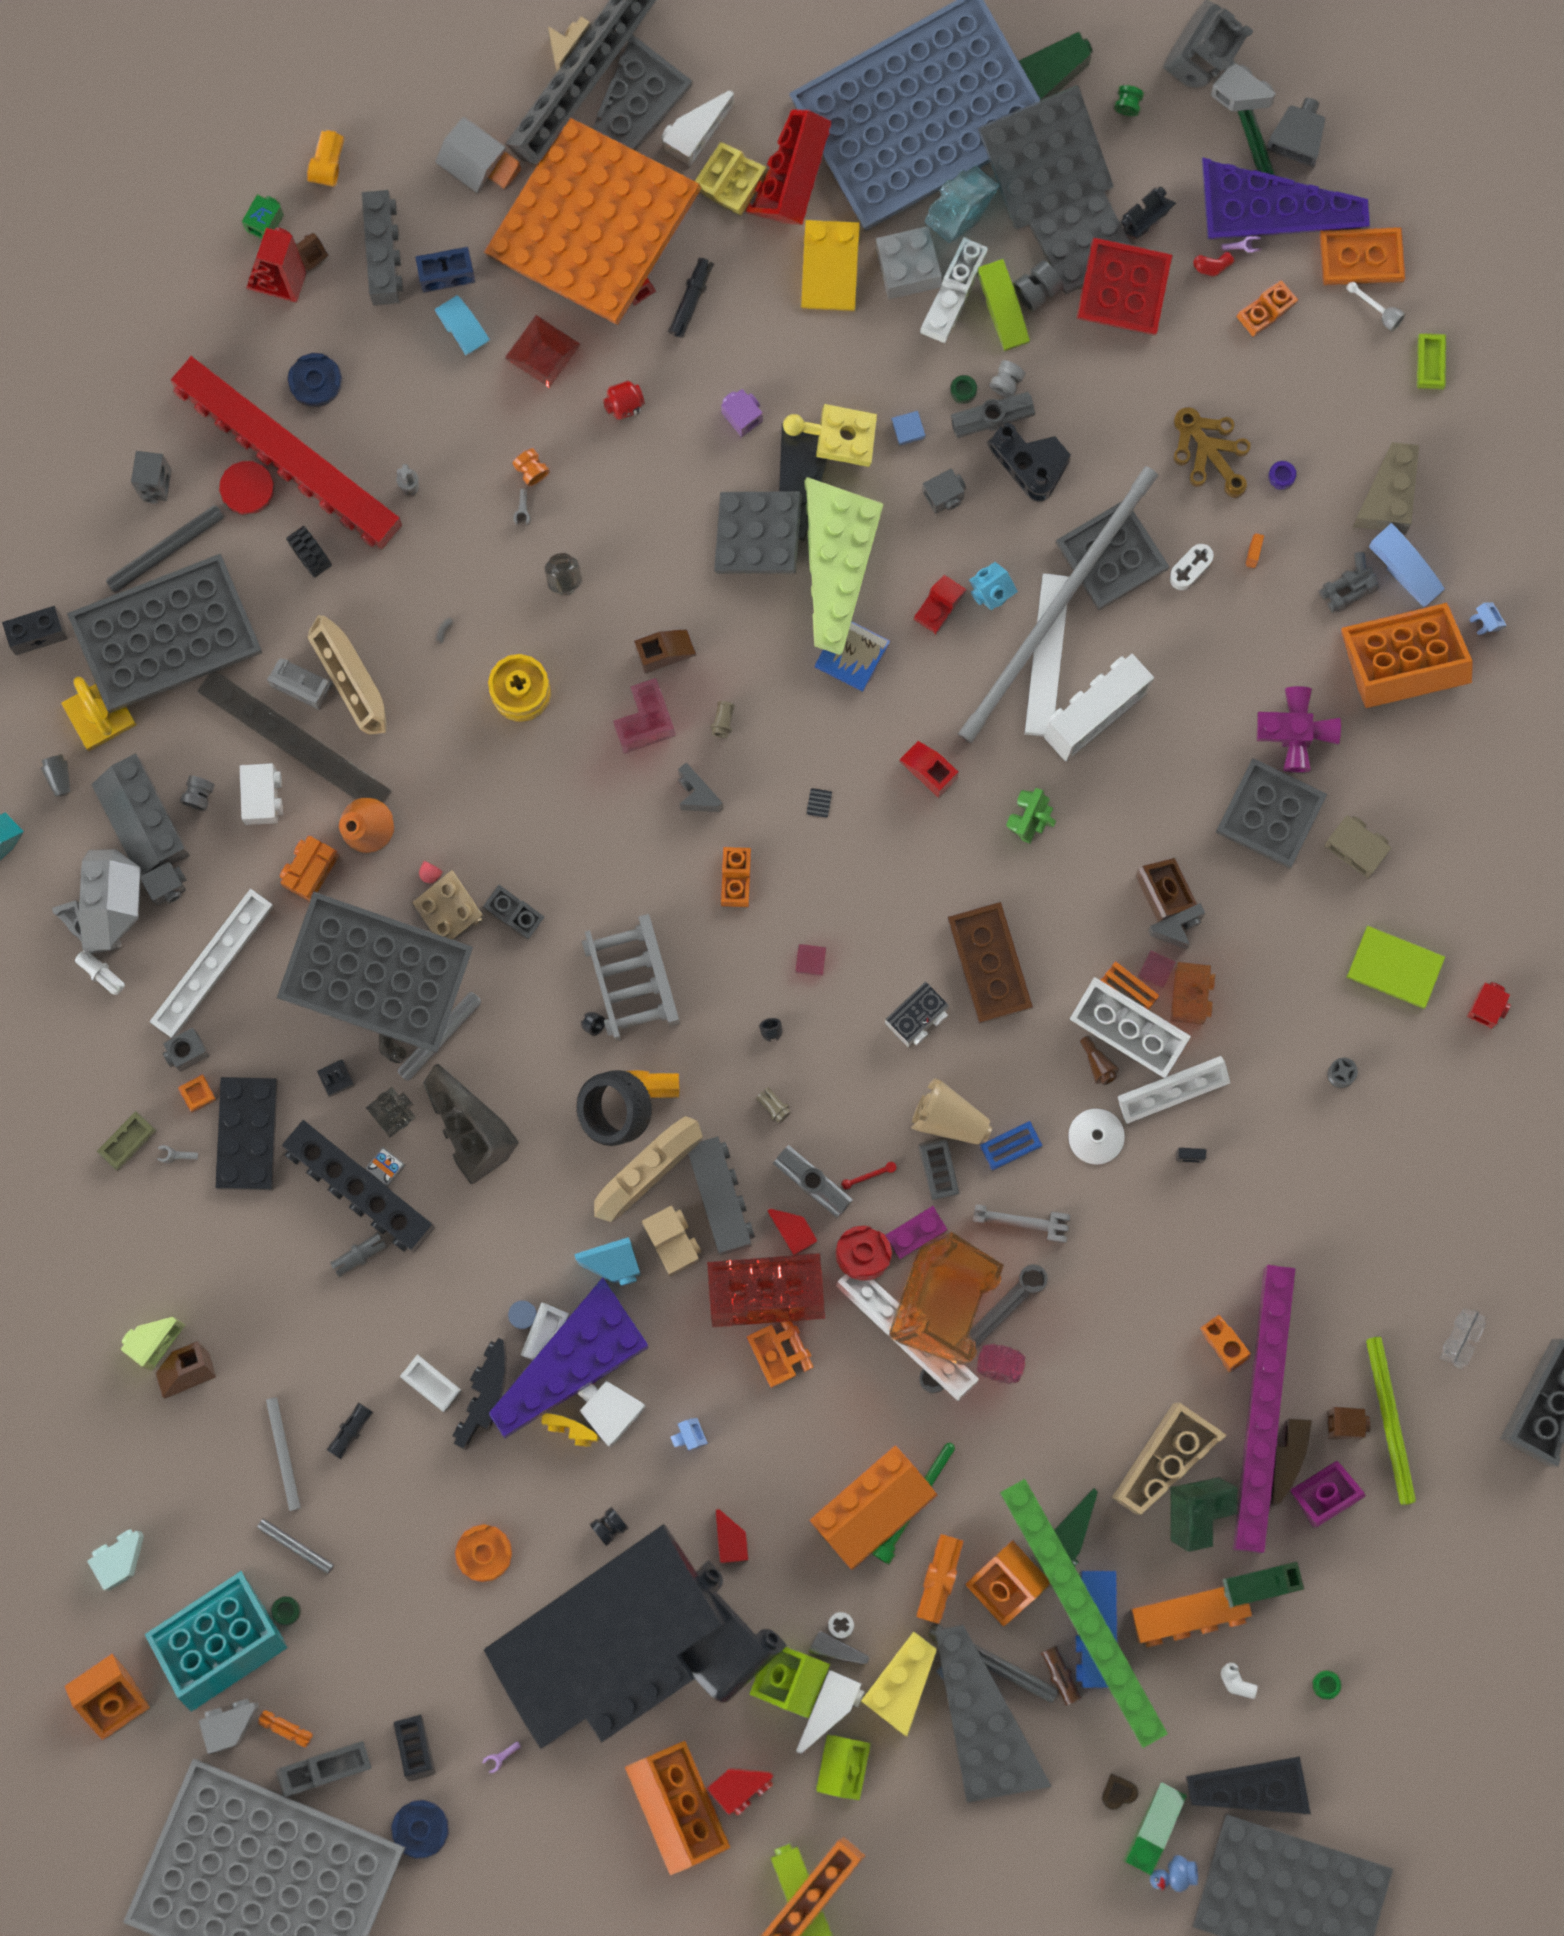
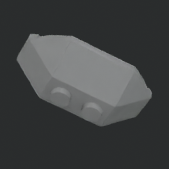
M116 849L88 850L82 860L79 917L83 950H111L117 944L116 941L139 918L141 868Z

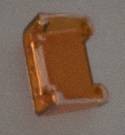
M953 1232L926 1242L919 1249L890 1327L889 1336L900 1344L959 1365L971 1362L976 1355L977 1349L975 1348L976 1342L968 1336L982 1295L990 1290H995L999 1286L1004 1265Z

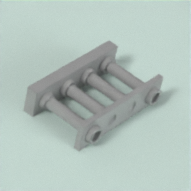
M649 914L639 916L640 925L635 926L636 929L593 940L589 930L585 932L587 940L582 941L586 957L592 956L609 1019L604 1020L608 1036L614 1035L616 1042L621 1041L618 1030L660 1018L662 1021L668 1020L669 1027L680 1024ZM638 939L639 942L645 941L648 951L643 952V955L600 967L596 951ZM647 966V968L653 967L655 977L650 978V982L610 993L607 992L604 977ZM654 992V995L660 993L662 1004H659L658 1008L615 1020L611 1006L612 1003Z

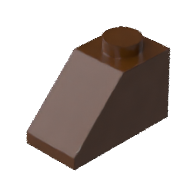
M1333 1407L1327 1411L1328 1439L1366 1438V1433H1370V1416L1365 1415V1409Z

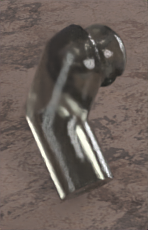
M379 1034V1052L392 1063L403 1062L407 1057L405 1048L393 1042V1038Z

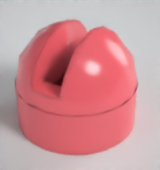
M425 860L419 870L420 879L429 884L436 882L443 873L441 869Z

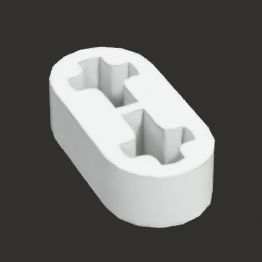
M1206 544L1193 546L1171 570L1169 578L1171 585L1177 590H1186L1191 587L1212 564L1214 556L1212 549ZM1195 553H1206L1205 560L1207 562L1201 560L1195 566L1192 564L1196 559ZM1187 568L1191 570L1187 575V582L1185 580L1180 582L1176 580L1178 576L1176 572L1182 574Z

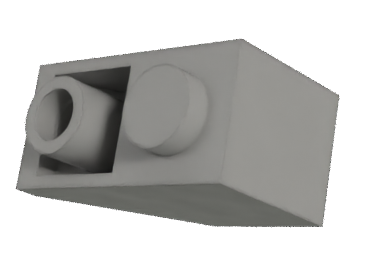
M1234 62L1215 82L1211 96L1229 110L1241 111L1270 108L1276 93L1267 82H1260L1252 76V72L1246 66H1239Z
M244 1699L233 1703L232 1710L222 1713V1709L217 1708L204 1713L206 1718L198 1721L208 1754L240 1745L259 1709L258 1702L250 1703L249 1699Z

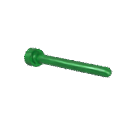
M951 1442L944 1445L924 1477L931 1487L955 1451V1446ZM911 1519L880 1545L872 1555L890 1565L895 1557L893 1553L896 1548L894 1546Z

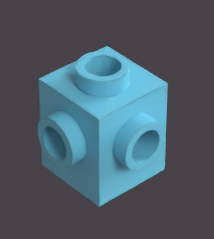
M996 562L979 570L974 577L969 579L974 589L971 591V594L979 605L984 604L990 610L1003 605L1008 598L1018 592L1009 573Z

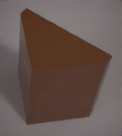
M1175 858L1138 868L1136 878L1157 922L1197 905Z

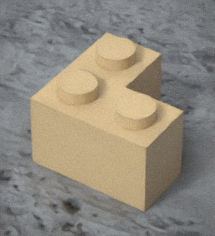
M671 1205L642 1221L670 1277L700 1262L697 1255L701 1253V1250L695 1238L688 1239L685 1229L689 1227L681 1210L675 1212Z

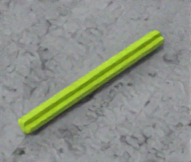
M1372 1337L1367 1339L1366 1344L1399 1501L1401 1505L1413 1504L1416 1502L1383 1341L1381 1337Z

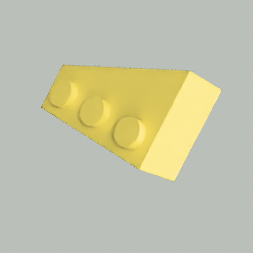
M915 1632L910 1635L861 1700L906 1737L937 1650Z

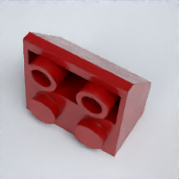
M729 1768L707 1787V1790L728 1815L735 1812L738 1816L751 1805L748 1799L754 1793L761 1796L773 1785L770 1780L774 1777V1774L771 1771Z

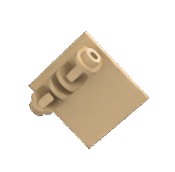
M453 870L412 902L432 933L452 940L473 924L475 926L483 920L481 918L483 916Z

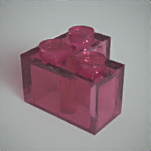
M656 678L630 686L638 712L613 721L623 754L675 736L674 726Z

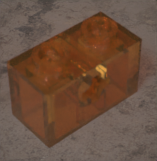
M1177 963L1175 967L1170 1021L1204 1025L1206 1017L1211 1018L1213 1001H1208L1209 990H1214L1215 974L1211 973V965ZM1191 988H1196V993L1200 994L1196 1000L1191 999V994L1188 993Z

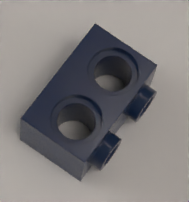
M468 246L415 256L423 293L476 283Z

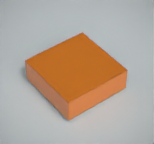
M1253 534L1245 563L1247 567L1256 568L1264 535Z
M203 1074L178 1087L191 1113L216 1101Z

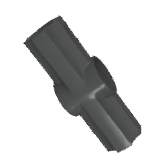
M1025 392L1001 400L990 399L981 406L951 414L950 418L956 437L961 438L984 430L995 431L1004 423H1011L1035 416V409L1029 392ZM996 411L1000 416L997 419H989L986 413Z
M789 1145L773 1162L778 1169L801 1187L804 1193L810 1195L836 1218L853 1201L852 1198L829 1180L821 1170L815 1168ZM808 1176H818L821 1184L814 1189L807 1187L805 1180Z

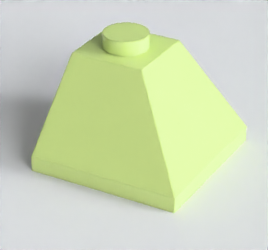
M170 1317L137 1326L135 1330L130 1329L122 1339L124 1345L120 1350L142 1367L153 1371L186 1325Z

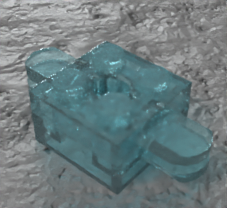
M976 165L967 171L962 170L953 181L949 179L943 184L939 191L942 195L930 206L929 213L924 222L948 243H951L977 225L1000 185Z

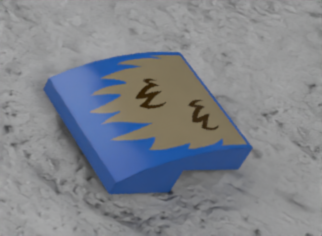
M851 621L841 655L823 649L815 664V668L863 692L875 673L876 667L886 652L890 641Z

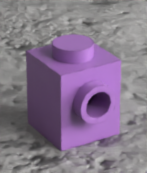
M741 389L737 393L735 391L729 393L723 399V404H721L722 414L741 437L763 422V413L758 408L760 404L753 394L747 395Z

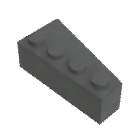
M1551 1339L1500 1437L1501 1440L1549 1467H1559L1560 1453L1564 1443L1563 1339Z

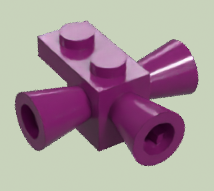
M1291 686L1285 688L1289 713H1257L1256 741L1282 742V747H1288L1283 769L1285 772L1306 773L1311 771L1307 748L1310 747L1313 739L1337 745L1340 744V717L1313 722V713H1307L1312 688Z

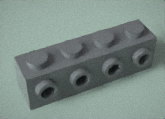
M389 190L362 192L369 295L373 306L400 303L399 292H403L402 276L397 274V266H401L400 250H396L395 241H399L398 224H394L393 215H397L396 199H391Z

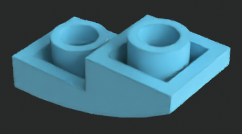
M458 295L434 309L448 333L452 332L465 355L490 340L475 316Z

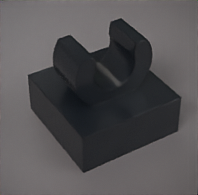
M342 1059L317 1071L329 1097L355 1086Z

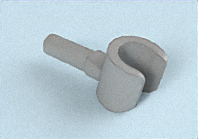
M526 489L520 490L519 510L515 512L513 517L516 525H518V516L521 514L527 516L526 525H529L531 521L526 506Z
M166 1145L158 1147L160 1150H168V1156L165 1159L157 1158V1160L169 1164L175 1159L198 1160V1153L175 1151Z

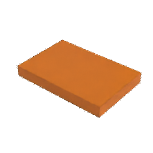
M1402 227L1324 230L1320 232L1323 285L1349 284L1350 282H1355L1356 284L1404 282Z

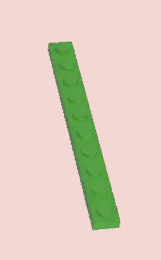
M1026 1479L1000 1492L1141 1747L1144 1748L1168 1734Z

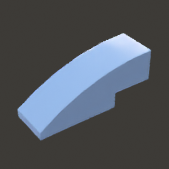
M1392 523L1371 541L1369 548L1388 566L1387 570L1424 608L1444 591L1445 588L1426 561Z

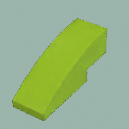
M1001 259L978 267L977 277L984 292L986 305L1003 350L1006 351L1030 343L1023 315L1004 260Z

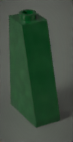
M1078 31L1018 61L1039 99L1043 100L1061 91L1090 64L1093 49L1087 38L1083 39Z

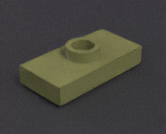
M135 1111L96 1152L116 1171H119L157 1130Z

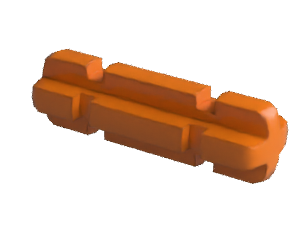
M267 1710L263 1711L258 1719L259 1725L265 1728H272L271 1731L290 1741L295 1740V1743L302 1747H307L312 1739L313 1734L305 1729L300 1730L299 1726L281 1717L276 1718L275 1714Z

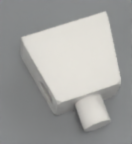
M607 1381L599 1389L591 1384L577 1393L587 1402L580 1412L610 1448L646 1408L642 1402Z

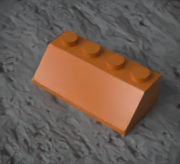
M895 1445L809 1521L846 1565L853 1570L936 1498L938 1494Z
M685 1740L625 1767L670 1875L692 1867L731 1848Z

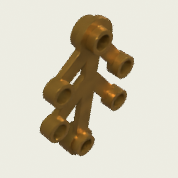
M1191 407L1180 409L1174 417L1175 428L1180 432L1178 449H1176L1173 456L1174 462L1180 466L1186 465L1189 462L1190 451L1188 450L1190 436H1192L1198 446L1194 470L1189 478L1190 483L1195 487L1204 485L1207 478L1205 465L1208 457L1226 481L1224 485L1226 494L1233 498L1242 496L1247 487L1246 479L1240 474H1235L1217 450L1232 452L1237 456L1243 457L1250 451V442L1245 438L1230 441L1207 437L1201 430H1216L1222 435H1229L1234 429V421L1230 417L1216 420L1201 417L1199 412ZM1189 416L1193 422L1187 424L1183 421V418ZM1224 422L1229 423L1231 428L1224 430L1221 424ZM1244 444L1246 445L1247 449L1245 451H1240L1237 448V445ZM1184 453L1186 454L1187 458L1185 460L1178 459L1177 454ZM1195 474H1200L1203 477V480L1199 482L1195 481L1193 476ZM1234 480H1238L1241 483V486L1235 488L1232 486L1231 482Z

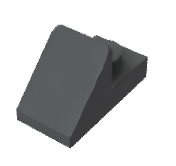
M687 762L678 769L679 776L681 777L678 779L679 783L687 792L693 791L679 804L681 810L720 812L723 809L721 800Z
M1201 903L1151 925L1148 932L1152 937L1188 949L1190 944L1182 927L1185 926L1186 930H1189L1201 924L1200 919L1204 917L1205 911Z

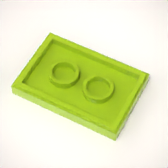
M1367 926L1346 978L1425 1009L1445 956Z

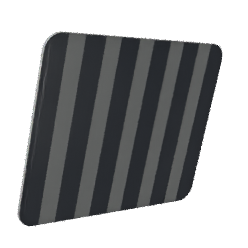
M811 788L806 813L827 818L832 792Z

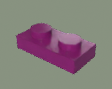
M931 1206L885 1236L901 1260L945 1233L948 1229L935 1208Z

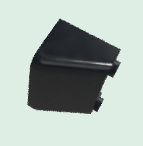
M708 1560L696 1572L728 1619V1622L680 1655L700 1685L716 1701L726 1703L761 1672L787 1644L773 1630L762 1629L755 1634L717 1593L723 1585V1577L720 1571Z

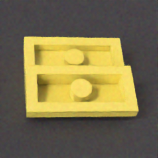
M720 142L695 182L699 183L702 187L700 193L730 211L742 215L756 193L755 189L758 182L764 181L768 169L766 166L746 158L742 151Z

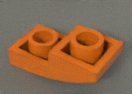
M1281 280L1264 291L1259 299L1241 310L1236 318L1254 337L1298 302V299Z
M723 847L721 906L749 907L751 848Z

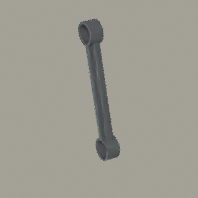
M1035 1264L1023 1268L1019 1275V1282L950 1352L960 1362H963L1030 1294L1040 1293L1045 1288L1048 1281L1046 1271L1041 1266ZM1031 1270L1038 1271L1043 1277L1042 1285L1036 1287L1025 1286L1023 1284L1024 1274ZM922 1369L919 1376V1383L922 1389L931 1394L941 1392L944 1388L940 1384L936 1387L929 1386L928 1384L925 1386L923 1376L926 1371Z

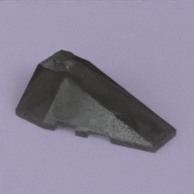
M435 1064L423 1084L435 1113L440 1114L446 1127V1129L442 1130L445 1138L451 1139L455 1149V1153L452 1154L455 1163L469 1183L474 1184L506 1162L519 1142L500 1117L440 1064Z

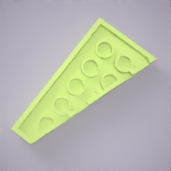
M807 477L805 479V490L807 491L806 514H808L809 565L810 573L812 574L811 597H813L814 613L812 614L814 646L841 655L844 650L883 503Z

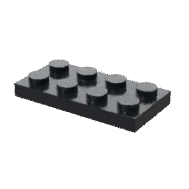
M221 1077L216 1189L273 1191L277 1078Z

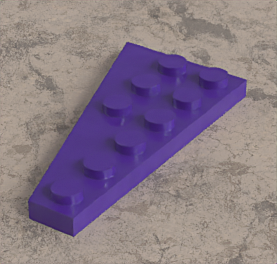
M1202 158L1207 240L1370 227L1369 205L1366 198L1338 191L1334 192L1319 188V186L1306 185L1294 182L1295 180Z
M603 1277L489 1412V1416L504 1439L649 1348L647 1342Z

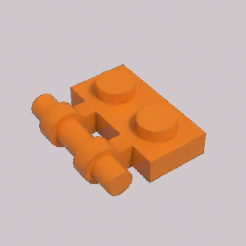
M790 1316L780 1321L784 1331L776 1334L771 1324L746 1336L770 1388L796 1377L792 1368L794 1364L800 1363L803 1372L814 1368L810 1360L811 1353L808 1348L805 1349L799 1337V1328L797 1325H793ZM786 1340H789L795 1353L790 1357H787L781 1345Z

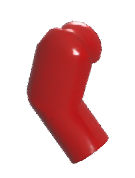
M1225 252L1217 259L1198 255L1193 260V266L1199 273L1215 277L1232 265L1235 260L1229 252Z

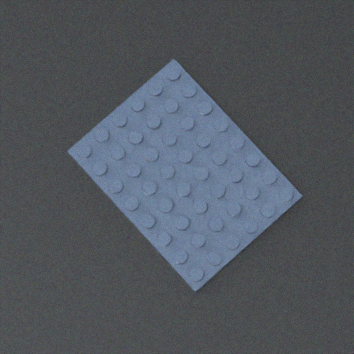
M956 0L789 93L797 110H810L832 121L822 155L864 231L990 163L978 127L1040 101L984 0Z

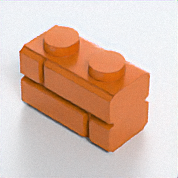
M308 835L305 841L301 839L295 847L294 854L296 857L291 864L287 863L280 873L282 880L280 883L285 889L310 902L313 892L318 893L340 855L335 849Z

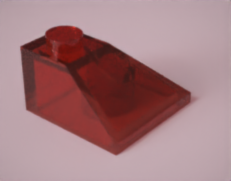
M535 315L505 356V359L550 388L577 351L580 343Z

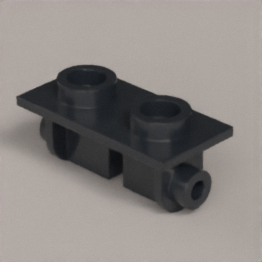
M1163 187L1153 188L1151 192L1141 199L1145 206L1144 209L1137 203L1122 216L1123 219L1120 222L1124 227L1123 230L1126 234L1135 238L1144 235L1156 221L1168 214L1169 210L1176 205V202L1165 197L1167 192Z

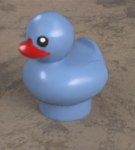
M1175 1855L1168 1863L1169 1874L1164 1870L1158 1869L1150 1876V1883L1155 1889L1163 1891L1168 1885H1171L1176 1892H1183L1190 1885H1198L1197 1862H1188L1183 1856Z

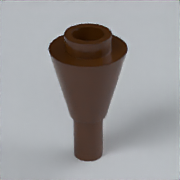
M1085 1036L1079 1042L1088 1055L1095 1083L1108 1085L1117 1078L1116 1074L1119 1068L1100 1050H1097L1089 1036Z

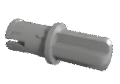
M403 464L402 469H397V484L406 495H408V491H410L411 495H414L419 489L418 475L414 470L409 469L408 464Z

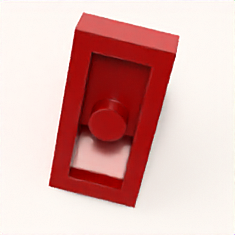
M943 575L930 588L929 596L915 614L914 620L937 634L967 589L946 575Z

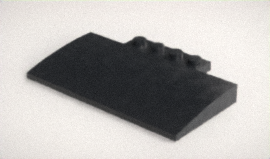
M662 1524L483 1650L511 1702L540 1749L549 1745L585 1719L602 1743L696 1679L680 1654L728 1622V1619L667 1526Z

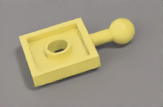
M824 404L820 424L804 422L803 418L797 414L788 415L784 419L783 428L788 435L797 436L802 432L819 435L816 457L869 467L872 462L877 414ZM849 431L853 435V439H843L840 432Z

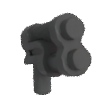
M1365 552L1354 554L1356 571L1342 573L1340 579L1333 583L1328 581L1319 590L1324 600L1328 597L1331 600L1327 605L1332 613L1345 610L1347 605L1349 606L1354 601L1361 599V597L1372 594L1379 589L1373 569L1366 566ZM1348 586L1351 592L1340 597L1337 592Z

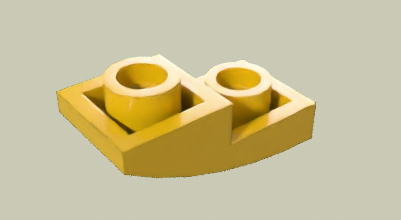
M549 1413L542 1415L541 1424L548 1426V1431L564 1433L565 1428H570L569 1439L575 1440L576 1446L591 1447L592 1442H599L597 1434L574 1420Z

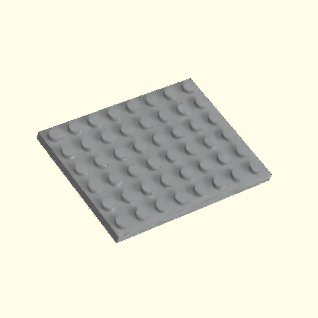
M193 1758L123 1923L154 1936H369L405 1847Z

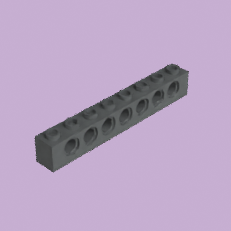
M656 0L608 1L505 143L522 161L540 162L562 132L563 127L575 114Z

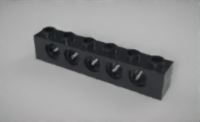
M305 1120L300 1122L282 1144L287 1150L284 1155L296 1165L300 1161L309 1168L306 1173L318 1183L321 1179L330 1185L327 1190L339 1200L343 1196L351 1202L349 1208L361 1218L364 1214L369 1216L373 1220L370 1225L382 1235L387 1231L395 1237L392 1243L404 1253L407 1249L415 1253L435 1228L424 1216ZM312 1147H319L321 1150L319 1158L313 1161L308 1160V1150ZM334 1164L342 1166V1173L337 1178H331L328 1174L329 1168ZM354 1182H362L364 1184L363 1192L359 1195H351L350 1186ZM376 1199L385 1200V1208L380 1213H374L371 1209V1205ZM399 1216L406 1217V1227L402 1230H395L393 1228L395 1218Z

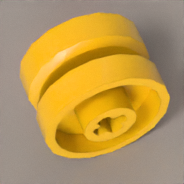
M523 654L509 655L498 661L490 672L488 686L492 702L498 712L507 719L518 722L529 721L541 715L548 706L551 697L548 675L542 664L533 657ZM523 686L524 689L518 690L517 687Z

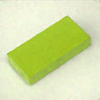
M1419 333L1417 388L1444 389L1446 385V334Z

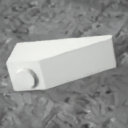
M729 90L678 118L673 126L668 125L661 137L663 139V150L690 167L734 105V93Z
M829 1670L796 1750L797 1752L803 1753L850 1712L852 1706H859L865 1692L860 1690L861 1683Z

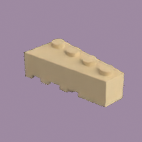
M1173 1403L1115 1491L1112 1499L1134 1514L1141 1515L1172 1484L1187 1473L1199 1459H1202L1213 1446L1220 1442L1226 1434L1181 1403Z

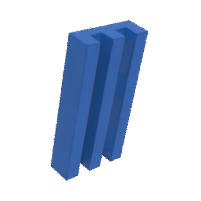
M1028 1121L981 1144L980 1148L991 1170L994 1171L1041 1148L1043 1145L1031 1121ZM1028 1129L1030 1134L990 1153L988 1148ZM1033 1139L1034 1144L997 1162L994 1161L993 1158Z

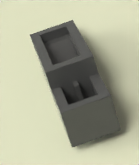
M364 1741L278 1768L276 1769V1774L283 1796L288 1797L372 1768Z

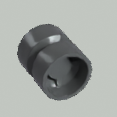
M1044 260L1030 269V275L1024 274L1012 283L1020 301L1031 311H1035L1044 304L1046 296L1051 298L1064 287L1057 272Z

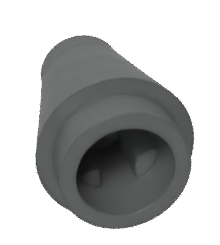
M56 755L41 760L43 765L41 770L55 797L71 793L68 762L64 760L63 755Z

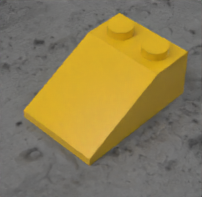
M805 220L801 308L855 311L859 223Z

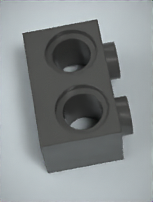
M136 451L131 483L139 497L143 498V501L148 503H159V500L167 501L172 469L163 454Z

